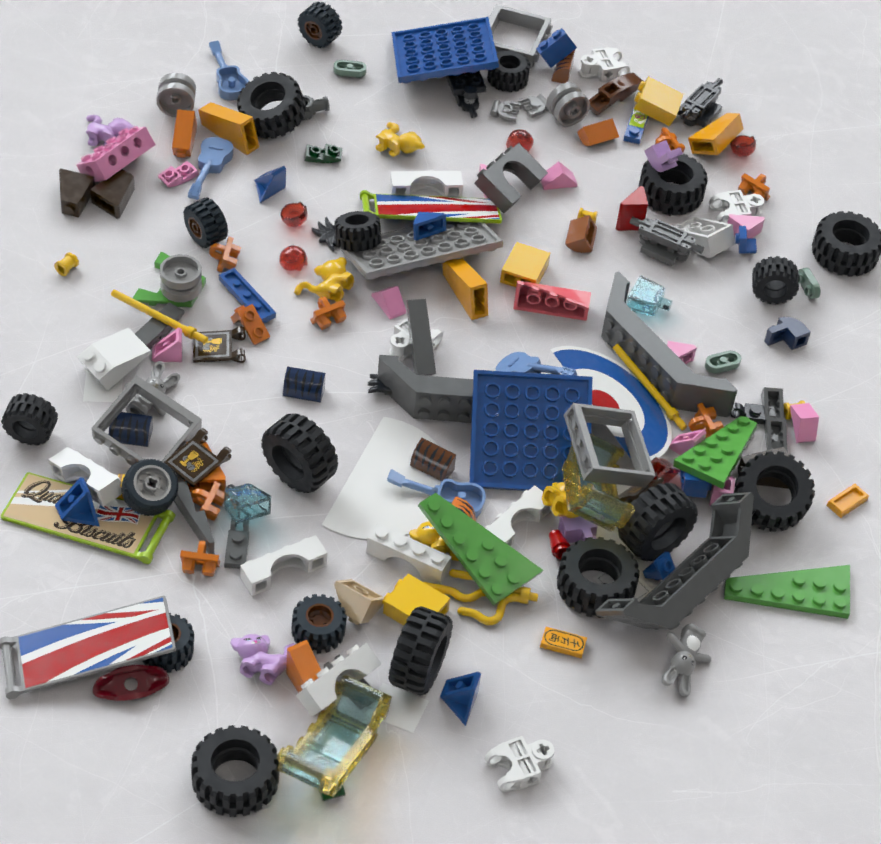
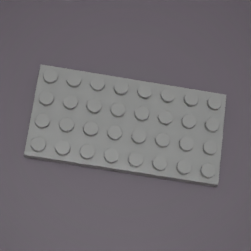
M446 221V231L417 241L414 240L412 226L381 233V243L377 247H373V249L347 251L340 248V250L366 280H374L384 275L390 276L397 272H407L418 267H428L431 264L444 263L451 259H461L468 255L495 251L503 247V240L485 223Z

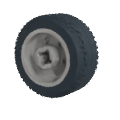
M156 459L140 460L128 469L121 485L122 497L127 506L140 515L155 516L161 514L172 505L177 496V476L173 469L162 461Z

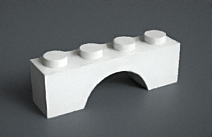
M391 171V194L412 195L417 190L431 189L437 191L443 197H462L463 181L461 171Z
M67 447L48 459L53 475L63 482L67 483L78 480L80 477L87 480L86 484L91 493L92 500L103 507L122 494L121 480L116 474L108 472L103 466L100 467L91 459L82 456L78 451Z
M534 485L529 491H524L518 501L512 502L507 511L503 514L500 513L495 521L485 528L513 547L515 532L512 526L526 520L539 523L551 512L552 507L543 504L541 499L543 491Z
M378 523L367 537L366 553L383 561L389 557L402 558L418 570L421 578L429 582L441 585L450 571L451 556Z
M316 535L304 538L300 542L284 546L280 550L267 553L260 558L240 565V578L251 596L271 589V578L280 569L296 567L310 573L327 566L328 553Z
M367 643L360 647L357 644L346 651L347 657L344 658L341 655L331 662L333 665L331 669L325 667L316 674L318 678L315 681L310 678L301 685L303 690L297 693L296 696L311 717L337 699L335 682L338 676H347L358 682L382 664Z

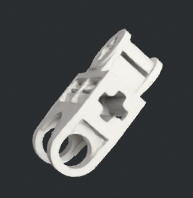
M618 48L592 49L591 55L582 56V66L579 68V74L585 78L598 76L600 81H610L628 74L630 67L627 63L619 62L622 59V53ZM618 53V56L613 58V54ZM626 68L625 71L619 72L620 69Z
M741 190L722 192L714 195L709 200V205L712 209L723 211L716 218L717 221L727 223L728 218L724 221H721V219L729 217V214L760 217L762 214L761 206L764 204V198L761 195L750 194L743 196ZM721 200V202L713 204L715 201Z
M408 318L394 326V334L390 340L392 347L389 350V355L399 356L400 361L412 354ZM439 329L430 330L433 350L443 338V332Z
M520 736L492 748L485 755L484 759L488 766H503L509 770L506 773L507 775L500 778L497 782L500 791H516L540 783L541 771L549 769L552 765L554 746L547 740H538L527 745L523 736Z

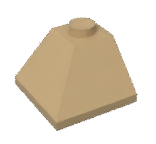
M352 579L337 580L334 583L341 607L345 608V614L349 617L348 620L354 624L368 623L383 605V596Z

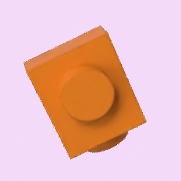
M253 304L247 307L242 305L234 310L235 313L230 317L233 324L241 321L253 345L270 338V334Z

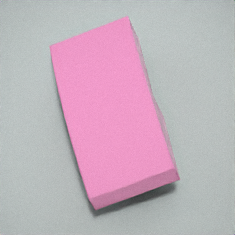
M186 161L176 169L170 166L160 173L158 178L169 188L181 185L195 178L199 173L191 163Z

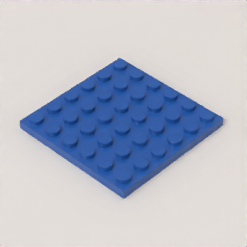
M488 17L392 32L399 83L407 84L417 80L425 81L429 78H443L448 75L457 76L462 73H475L479 70H493L499 67Z
M474 370L469 483L478 484L483 489L529 491L535 485L544 491L545 487L552 486V483L566 482L574 485L579 494H589L590 481H583L564 414L573 403L592 405L593 377ZM586 423L591 437L592 423Z

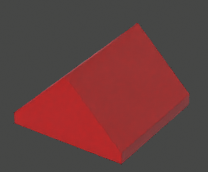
M643 186L637 188L620 203L616 230H639L638 226L630 224V219L632 216L640 220L646 217L648 202Z

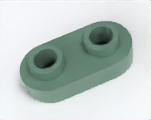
M337 60L333 64V71L339 76L360 78L366 75L367 66L360 61Z
M809 268L799 269V284L802 286L805 295L809 299L819 298L821 294L820 285Z
M732 350L709 355L705 361V368L710 373L715 374L736 369L740 366L741 355Z

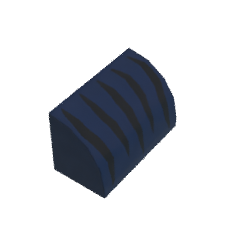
M287 366L283 396L321 403L325 390L326 373Z
M121 412L109 425L108 435L122 444L148 447L153 431V417Z

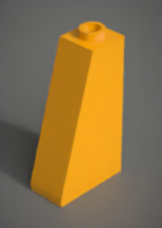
M212 102L198 109L201 124L220 138L230 141L233 147L245 155L259 148L252 116Z
M726 113L690 136L688 140L692 154L719 155L743 130L740 113Z
M463 258L451 259L442 263L443 276L469 318L474 320L488 316L487 282Z

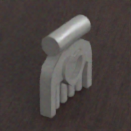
M539 94L537 97L528 96L518 100V103H521V106L526 108L525 111H528L530 118L541 115L545 109L549 111L546 106L547 100L542 94Z
M496 99L490 114L491 116L498 114L499 118L516 122L517 112H519L521 103L513 101L501 102Z

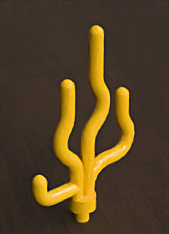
M456 569L449 571L450 577L473 580L467 571ZM424 582L439 592L451 595L461 602H473L485 596L481 589L471 594H463L450 586ZM520 587L498 603L496 613L492 617H487L478 610L466 607H459L457 613L472 617L485 625H494L502 620L508 603L520 602L528 604L529 601L537 602L539 594L532 593L531 588Z

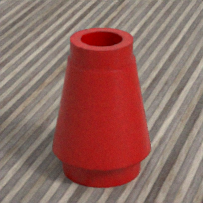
M556 529L549 533L551 552L554 557L561 560L563 553L566 552L570 544L562 533Z

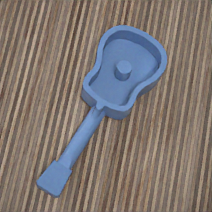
M219 41L209 42V48L220 66L216 70L219 96L224 100H237L238 96L241 95L240 91L243 87H246L245 85L249 80L241 74L238 66L226 65L222 57Z
M209 137L202 141L201 154L198 156V168L201 172L196 182L192 184L188 192V198L198 200L207 174L220 173L223 170V166L232 160L233 144L230 141L218 137Z
M524 352L511 353L496 366V371L540 374L543 372L577 376V372L574 369L564 366L542 365L539 357H531Z
M393 469L390 470L387 477L388 482L401 488L404 486L428 495L437 493L450 503L453 502L455 497H460L473 507L475 519L483 510L486 493L478 484L460 483L452 479H444L440 485H436L433 488L405 479V476Z

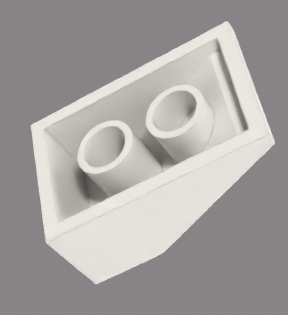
M693 216L674 226L688 232L689 236L695 238V243L703 246L704 250L702 254L694 252L706 258H713L716 254L727 251L729 247L735 245L732 224Z
M126 328L91 344L77 358L108 391L152 352L129 328Z

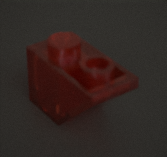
M655 457L651 460L656 475L653 479L663 477L664 481L662 484L668 483L680 473V469L673 467V464L666 459Z

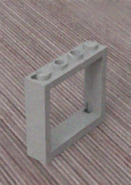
M496 4L489 17L492 34L499 21L540 31L530 52L494 42L496 52L512 50L525 55L529 59L530 69H532L534 63L538 62L539 52L536 48L542 41L548 39V35H551L553 28L550 25L551 18Z
M136 375L91 428L92 437L98 444H104L109 447V450L114 455H120L125 458V461L130 466L140 460H144L104 432L138 393L188 427V430L162 460L164 463L202 428V419Z
M573 403L566 411L564 418L583 481L646 487L656 476L635 411ZM586 423L621 427L635 470L599 466Z

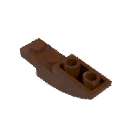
M628 73L609 81L598 89L596 95L589 99L590 110L598 116L618 100L622 102L637 91L643 80L635 73Z

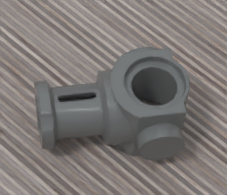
M303 95L306 102L303 120L311 119L317 111H329L330 105L327 96L314 100L307 95Z

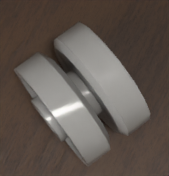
M175 72L166 74L161 78L158 85L156 101L159 110L171 117H176L177 109L192 111L195 104L196 84L188 75Z
M567 82L557 86L549 94L546 106L559 124L569 127L583 120L590 109V102L577 85Z
M182 254L166 258L160 265V288L163 296L174 302H187L198 297L202 291V267L199 261L192 256Z

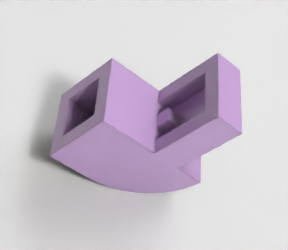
M666 140L652 145L644 151L649 163L658 172L678 166L676 163L678 161L677 157L683 154L681 148L671 151Z
M584 515L577 518L560 517L558 530L568 543H573L581 539L585 541L588 537L597 539L596 532L598 526L592 518Z

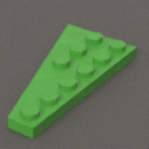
M738 417L724 426V428H721L674 459L673 467L724 489L725 482L729 480L730 474L740 460L743 450L746 449L748 441L751 440L756 431L757 422L750 420L748 417Z
M437 493L432 494L418 504L419 509L493 606L543 572V569Z
M850 565L730 577L725 580L724 600L848 619L850 616Z

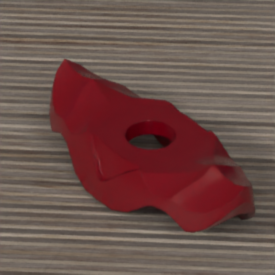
M124 666L101 676L95 682L92 692L96 697L107 700H135L149 696L167 686L169 676L164 669L158 666ZM133 678L137 681L138 686L134 690H128L125 688V681Z

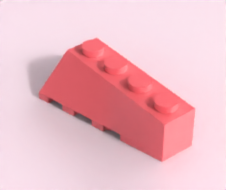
M517 281L513 309L587 321L591 292Z

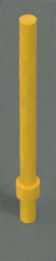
M115 289L112 290V297L174 329L181 328L184 336L189 339L194 338L203 344L208 342V337L197 332V329L191 326L187 327Z
M616 344L612 348L665 410L666 416L670 421H674L681 431L685 430L687 424L679 416L680 413L676 408L670 406L620 345Z

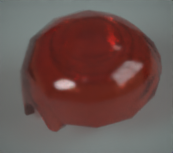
M517 129L509 134L506 146L507 148L510 146L514 147L519 143L529 152L534 144V140L529 132Z
M737 136L730 142L731 150L739 157L749 156L756 149V140L754 136Z
M302 202L290 203L282 208L280 215L286 225L297 227L306 221L308 211Z
M288 246L279 255L280 265L285 270L301 271L304 265H308L306 252L299 246Z

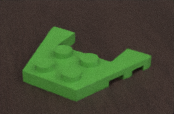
M160 252L154 262V268L160 269L161 263L170 256ZM201 276L203 289L206 284V277ZM138 288L133 296V299L141 303H149V306H156L157 303H171L177 307L191 308L198 298L196 297L187 302H174L163 296L161 288L157 293Z

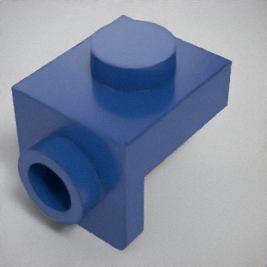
M739 226V232L735 233V244H738L739 254L757 253L756 239L747 238L746 226Z
M664 552L642 571L644 577L655 580L665 579L675 569L670 553Z

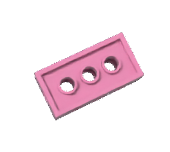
M134 126L129 130L125 128L118 132L119 136L108 139L106 145L96 147L93 150V154L83 156L81 162L76 166L80 173L94 176L95 182L104 181L156 144L146 126L140 128Z

